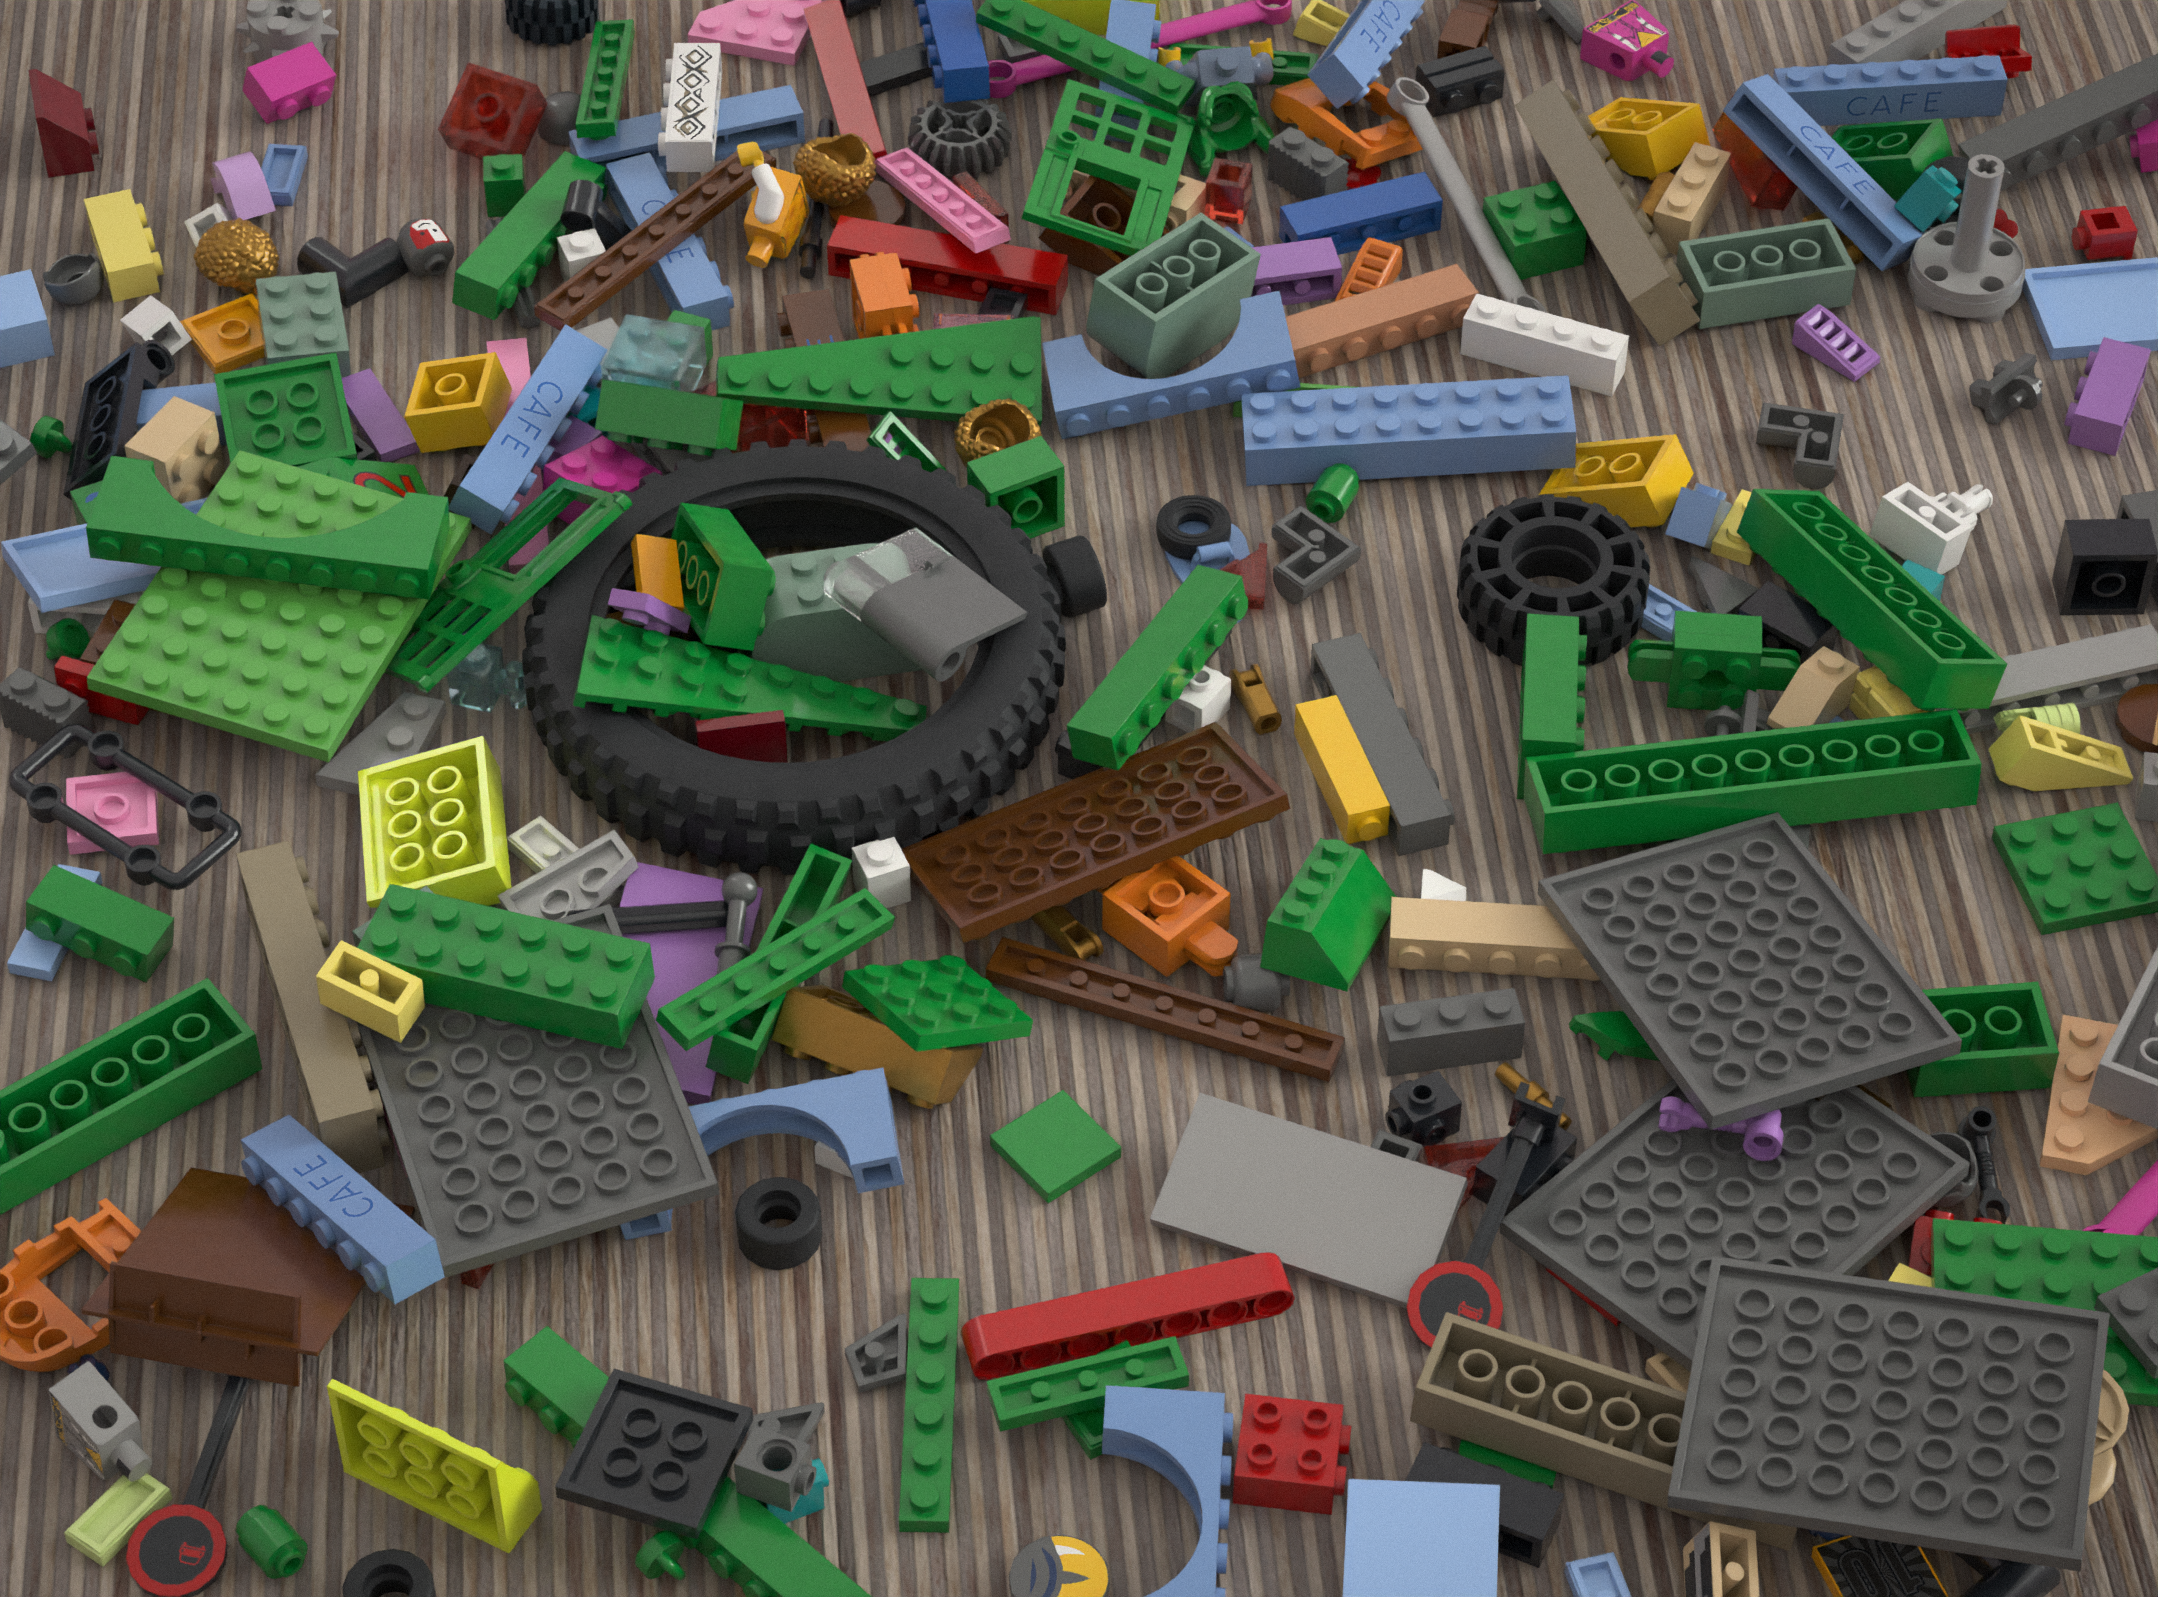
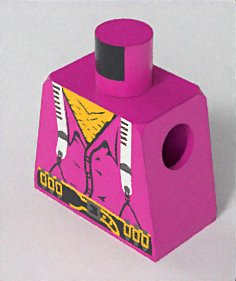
M1635 0L1626 2L1583 28L1580 59L1625 81H1634L1648 71L1663 78L1669 74L1674 65V59L1667 55L1668 29Z

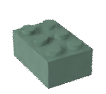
M317 272L256 279L259 321L266 365L336 353L341 378L351 375L349 346L336 272Z

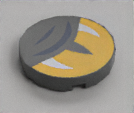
M1054 1535L1042 1537L1026 1545L1013 1560L1009 1573V1588L1011 1597H1108L1110 1577L1107 1562L1097 1548L1080 1538Z

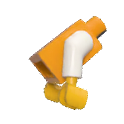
M752 141L737 145L742 167L754 165L755 168L751 171V174L757 184L756 189L751 191L752 200L743 224L749 244L745 259L753 266L765 268L771 256L781 259L788 257L808 218L810 210L802 176L770 167L769 164H764V156L759 145Z

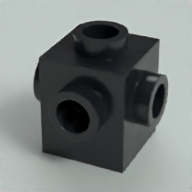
M1437 1070L1414 1081H1405L1395 1089L1390 1090L1388 1112L1385 1114L1386 1123L1390 1132L1394 1135L1421 1144L1422 1147L1427 1145L1433 1146L1442 1142L1446 1137L1459 1132L1462 1101Z

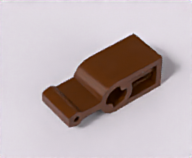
M1460 0L1457 8L1452 9L1438 40L1437 59L1485 46L1490 25L1499 8V0Z

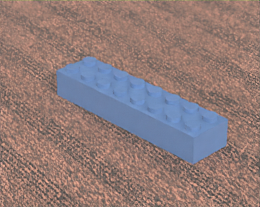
M1569 375L1260 392L1241 395L1246 486L1316 482L1324 469L1336 463L1346 464L1353 468L1358 474L1359 480L1575 468L1576 426Z

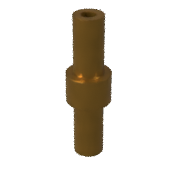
M1507 1062L1502 1063L1496 1069L1495 1077L1514 1094H1516L1522 1081L1530 1085L1527 1099L1552 1108L1553 1103L1549 1100V1093L1536 1081L1529 1082ZM1562 1112L1559 1127L1567 1130L1572 1120Z

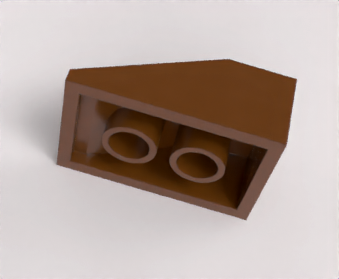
M1090 175L1064 205L1060 214L1124 235L1134 200L1114 183ZM1165 226L1162 237L1171 232ZM1046 228L1038 237L1055 253L1068 255L1069 264L1099 276L1131 257Z

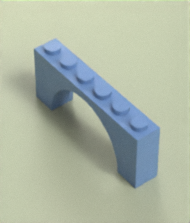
M1280 291L1240 299L1241 314L1239 324L1226 347L1204 365L1173 377L1140 379L1116 373L1103 366L1091 355L1083 341L1082 334L1043 342L1054 411L1061 438L1082 436L1242 401L1241 395L1283 392L1300 388L1296 361Z
M883 1068L861 1070L853 1074L823 1080L817 1079L808 1083L778 1089H767L759 1093L734 1098H722L714 1102L689 1106L707 1156L732 1142L746 1137L770 1133L793 1134L812 1139L816 1142L820 1141L837 1152L838 1156L850 1170L858 1193L904 1184L891 1096ZM673 1209L620 1224L625 1240L672 1231Z
M1106 1385L1102 1454L1115 1455L1137 1461L1167 1478L1189 1503L1199 1529L1200 1538L1198 1545L1183 1570L1168 1584L1144 1597H1225L1226 1588L1216 1587V1573L1226 1574L1228 1543H1218V1529L1228 1530L1230 1499H1220V1487L1230 1486L1232 1456L1222 1455L1223 1442L1232 1443L1234 1413L1224 1412L1225 1393Z

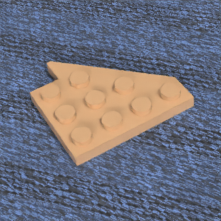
M2069 1015L2062 1016L2057 1042L2059 1056L2050 1090L2040 1167L2088 1175L2158 1139V1129L2088 1102L2098 1065L2118 1025Z

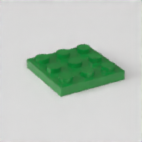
M336 353L214 374L230 463L239 450L295 467L330 457L358 460Z
M2118 802L1994 826L1992 840L2041 935L2158 912V876Z
M944 955L940 959L927 961L905 960L902 964L887 966L870 964L863 969L847 970L844 973L842 988L916 1052L1028 1037L1031 1033L1033 1019L1018 1008L1014 1001L1006 998L994 988L989 980L981 977L970 968L964 959L954 955Z

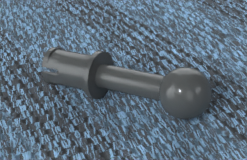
M743 872L729 875L722 884V896L729 907L725 942L717 944L714 951L716 957H718L717 974L751 955V949L743 944L747 906L751 905L756 899L758 888L755 880Z

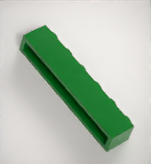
M564 151L455 271L452 303L492 320H495L505 308H511L518 293L524 287L528 288L532 284L536 273L541 267H547L550 264L554 253L558 249L557 237L569 235L573 232L566 228L560 219L570 183L575 180H588L597 184L603 190L602 202H604L608 192V185L604 184L606 167Z
M1202 565L1195 567L1066 725L1073 758L1118 771L1126 760L1135 754L1142 740L1152 728L1158 725L1162 715L1170 705L1179 699L1183 689L1194 675L1202 670L1206 660L1214 650L1223 644L1226 635L1238 620L1245 616L1248 609V597L1245 595L1242 576Z
M810 844L756 951L838 904L844 892L852 860ZM787 991L714 1034L705 1067L749 1084L774 1034Z

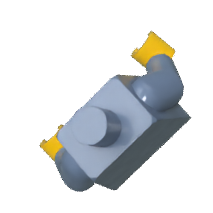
M1267 38L1264 42H1254V40L1249 41L1250 47L1200 50L1184 66L1180 62L1181 48L1173 47V50H1165L1159 47L1158 64L1195 80L1194 92L1186 101V107L1199 106L1202 93L1209 86L1216 85L1222 87L1230 82L1237 81L1245 84L1251 90L1255 101H1257L1256 84L1266 85L1273 78L1272 61L1274 60L1271 38Z

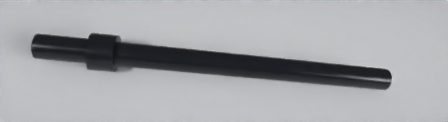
M828 118L820 120L817 137H833L834 122ZM810 197L808 203L810 213L806 220L805 234L800 238L798 250L801 257L800 275L806 279L815 276L817 260L821 257L823 240L820 237L824 204L815 202Z

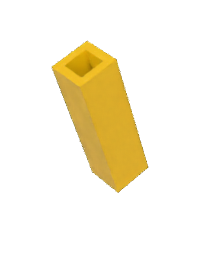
M1337 695L1295 704L1294 735L1344 841L1347 844H1352L1388 835L1390 804Z

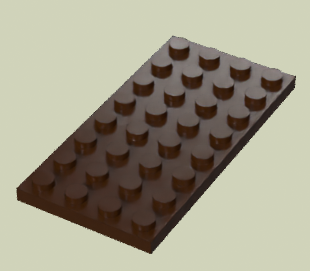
M1214 722L1130 756L1118 771L1102 767L914 843L901 850L910 865V877L959 939L965 943L970 940L982 939L988 936L990 932L1009 924L1024 922L1033 914L1050 907L1065 905L1073 898L1094 889L1106 888L1114 881L1133 873L1148 871L1155 864L1172 857L1187 855L1201 845L1216 839L1228 838L1240 829L1255 823L1267 822L1277 814L1289 810L1290 804L1287 793L1217 722Z

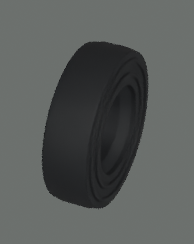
M1201 495L1181 496L1166 503L1159 511L1156 520V534L1159 544L1166 552L1181 559L1192 560L1198 546L1229 542L1231 519L1227 509L1215 499ZM1187 521H1200L1208 524L1210 528L1203 533L1188 534L1180 531L1178 526Z

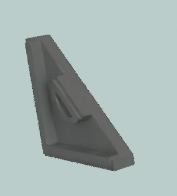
M1695 556L1690 558L1687 568L1688 574L1695 578L1699 597L1704 607L1710 609L1711 613L1738 615L1739 608L1759 590V588Z

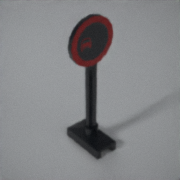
M1522 1081L1520 1082L1513 1099L1508 1126L1514 1128L1511 1135L1514 1142L1464 1261L1435 1264L1421 1273L1410 1289L1406 1307L1409 1325L1420 1343L1430 1350L1446 1312L1499 1330L1503 1313L1500 1290L1482 1268L1530 1152L1538 1147L1541 1139L1550 1143L1553 1142L1566 1099L1556 1096L1552 1108L1527 1099L1530 1085Z
M226 1374L228 1380L184 1502L180 1505L173 1504L151 1513L138 1524L129 1539L126 1560L131 1577L145 1593L151 1596L192 1597L198 1595L217 1580L226 1564L228 1543L223 1527L209 1511L205 1510L248 1387L254 1384L255 1379Z

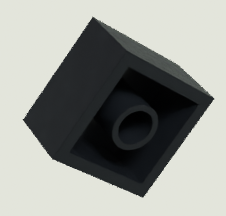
M2150 519L2065 520L2052 577L2060 616L2144 614L2158 558Z

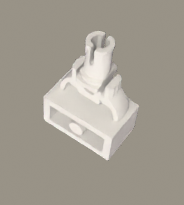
M1906 482L1882 496L1869 535L1904 560L1908 559L1943 575L1959 565L1970 532L1976 525V514L1992 505V493L1987 488L1982 491L1983 485L1976 484L1961 495L1951 492L1947 496L1946 493L1942 492L1932 497Z

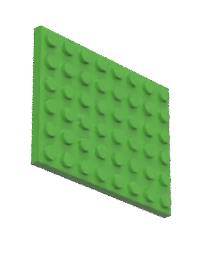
M239 450L196 515L220 527L244 534L276 538L307 537L342 530L367 521L387 511L404 500V498ZM449 512L450 528L431 595L471 532V518ZM161 567L87 676L88 689L329 763L427 604L428 599Z

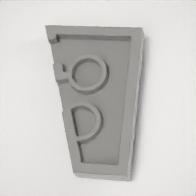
M404 692L315 774L317 786L359 795L358 771L426 752L447 713L445 701Z
M612 830L499 894L498 898L504 910L552 921L566 917L567 912L570 910L597 908L638 868V864L634 855L617 832Z

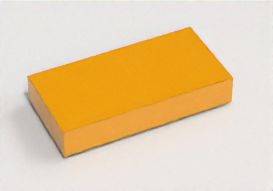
M636 534L631 542L636 592L650 594L683 611L684 601L676 540Z

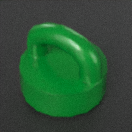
M48 415L43 416L37 421L30 436V442L37 452L36 455L48 459L56 451L63 453L72 451V442L63 435L64 425L62 421Z
M63 618L50 626L46 633L48 645L46 658L49 660L60 659L61 656L76 660L81 658L90 642L88 631L83 624L76 619Z
M660 1531L640 1548L636 1555L635 1565L647 1579L658 1578L667 1572L674 1579L681 1581L685 1579L686 1572L677 1561L684 1551V1542L674 1532Z

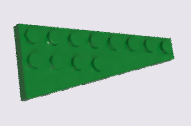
M1031 316L718 357L716 365V397L741 400L743 404L883 416L891 411L895 417L959 422V419L964 417L966 412L982 404H988L991 400L1011 399L1025 405L1040 426L1042 423L1041 317Z
M594 615L591 617L587 631L573 706L580 708L585 707L586 701L612 704V711L624 713L627 706L651 708L654 716L668 717V715L677 712H687L691 717L699 718V720L783 710L787 731L800 732L802 725L825 728L827 735L841 736L850 731L862 732L863 736L871 737L872 740L886 742L897 738L922 723L926 718L927 706L915 703L909 699H899L874 692L866 687L851 686L833 681L825 676L807 674L790 669L785 665H774L749 658L741 653H730L708 647L700 642L682 640L664 635L656 630H646L621 623L616 619H605Z

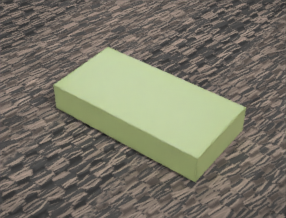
M147 1473L133 1482L122 1475L64 1532L66 1542L104 1567L129 1542L130 1537L141 1521L154 1511L164 1508L173 1499L170 1488Z

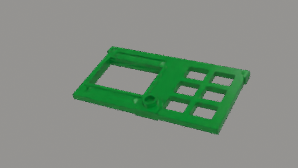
M1068 79L1021 219L1129 256L1136 254L1162 237L1190 137L1195 130L1196 120L1178 112L1177 115ZM1081 100L1104 108L1102 117L1099 118L1075 110L1077 101ZM1113 112L1138 119L1140 122L1137 130L1111 122ZM1070 123L1097 131L1094 141L1082 138L1076 132L1068 130ZM1149 124L1175 132L1173 142L1147 134ZM1106 135L1131 142L1133 145L1130 153L1104 145ZM1142 147L1168 155L1166 165L1141 158L1140 152ZM1074 170L1137 191L1124 235L1060 214Z
M559 477L470 559L466 558L465 560L458 561L447 570L446 578L438 584L437 589L431 595L404 641L414 632L416 634L396 652L384 673L413 684L419 691L427 694L444 676L614 520L633 505L632 501L624 493L618 491L610 493ZM575 500L591 505L516 575L499 569L571 502ZM449 600H452V601H451L444 609H442L433 619H431L430 621H427V620H428L433 614H435L445 603H447ZM469 606V608L460 617H458L449 627L444 628L463 609ZM484 613H488L465 635H462V633L466 629H468L478 618H480ZM431 639H434V640H433L425 649H423L414 659H412L411 661H408V660H409L417 651H419L428 641H430ZM448 646H452V647H451L449 650H447L437 661H435L429 668H425L430 662H432V661H433L442 651H444Z

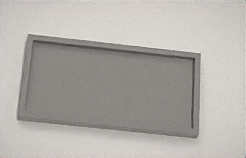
M1199 1093L1151 1214L1150 1221L1153 1226L1244 1256L1266 1252L1275 1253L1280 1257L1284 1269L1406 1308L1410 1289L1419 1275L1435 1264H1438L1467 1187V1178Z

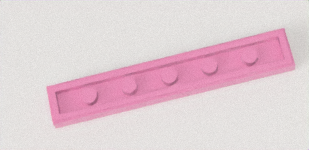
M906 147L875 160L876 172L974 253H979L1011 240L1009 228L911 149Z

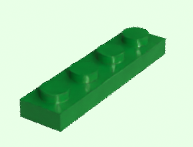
M1173 1336L986 1382L989 1401L999 1431L1001 1432L1105 1407L1106 1385L1170 1390L1188 1387L1189 1372L1176 1337Z

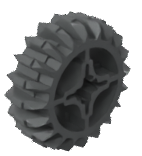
M941 95L939 102L928 100L927 106L918 108L917 115L911 117L908 133L910 149L938 172L945 174L948 180L952 176H959L963 181L965 176L970 175L978 179L980 172L991 174L993 167L1002 166L1003 159L1008 157V151L1010 150L1011 128H1009L1006 113L999 111L998 104L989 105L987 99L944 103L943 96Z

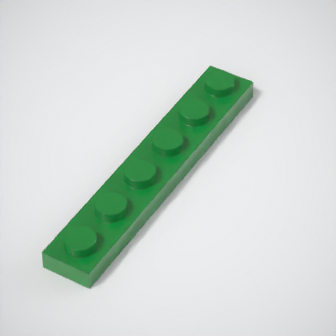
M985 0L976 12V23L1171 114L1177 115V112L1179 113L1194 92L1195 80L1025 1Z
M633 19L596 21L575 124L577 138L604 140L610 136H616L635 36Z
M864 888L659 1008L656 1021L685 1051H688L892 929L895 916Z
M911 1278L899 1532L949 1533L960 1295L959 1278Z

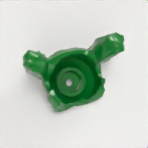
M1230 82L1222 87L1216 85L1209 86L1203 91L1196 116L1195 130L1191 134L1186 152L1199 167L1200 176L1206 178L1209 175H1213L1216 171L1217 161L1215 152L1241 150L1252 141H1255L1261 150L1268 154L1269 141L1275 136L1267 122L1259 115L1258 105L1253 98L1251 90L1241 82Z

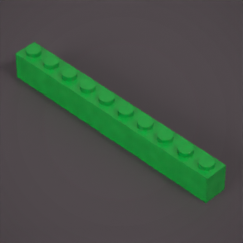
M546 1326L503 1360L506 1376L505 1389L519 1406L527 1405L538 1414L541 1423L549 1432L555 1435L560 1433L571 1442L574 1449L609 1377ZM728 1476L722 1485L698 1539L675 1533L684 1542L686 1548L690 1550L696 1548L708 1559L712 1569L723 1579L730 1577L742 1587L746 1597H872L757 1500L737 1493L736 1483Z

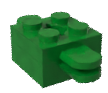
M1675 611L1671 641L1636 639L1628 648L1627 663L1628 674L1632 680L1667 683L1666 707L1711 711L1717 710L1723 705L1729 706L1732 710L1740 708L1744 703V694L1748 689L1756 692V689L1785 691L1801 666L1800 656L1795 650L1762 648L1761 616Z

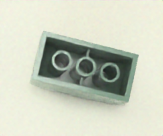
M1199 213L1095 279L1086 324L1087 334L1147 379L1166 378L1221 342L1237 326L1241 314L1240 299L1248 298L1252 295L1261 254L1203 213Z
M868 543L780 555L766 559L775 572V589L770 597L767 596L763 611L765 613L764 631L760 637L756 638L754 650H746L747 657L774 665H785L790 669L815 676H825L837 682L922 670L864 625L860 619L864 604L874 592L910 575L906 560L899 551L887 545Z

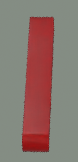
M1266 1252L981 1315L965 1323L961 1329V1337L974 1376L981 1380H993L1093 1356L1126 1340L1131 1346H1136L1173 1336L1180 1338L1273 1317L1288 1310L1293 1305L1295 1298L1280 1257L1275 1253Z

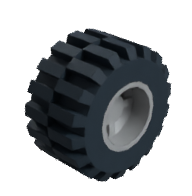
M505 0L506 23L510 26V30L514 34H519V38L525 41L532 40V43L539 45L542 43L548 45L572 43L573 39L581 40L585 38V33H591L595 29L596 21L599 20L598 0Z

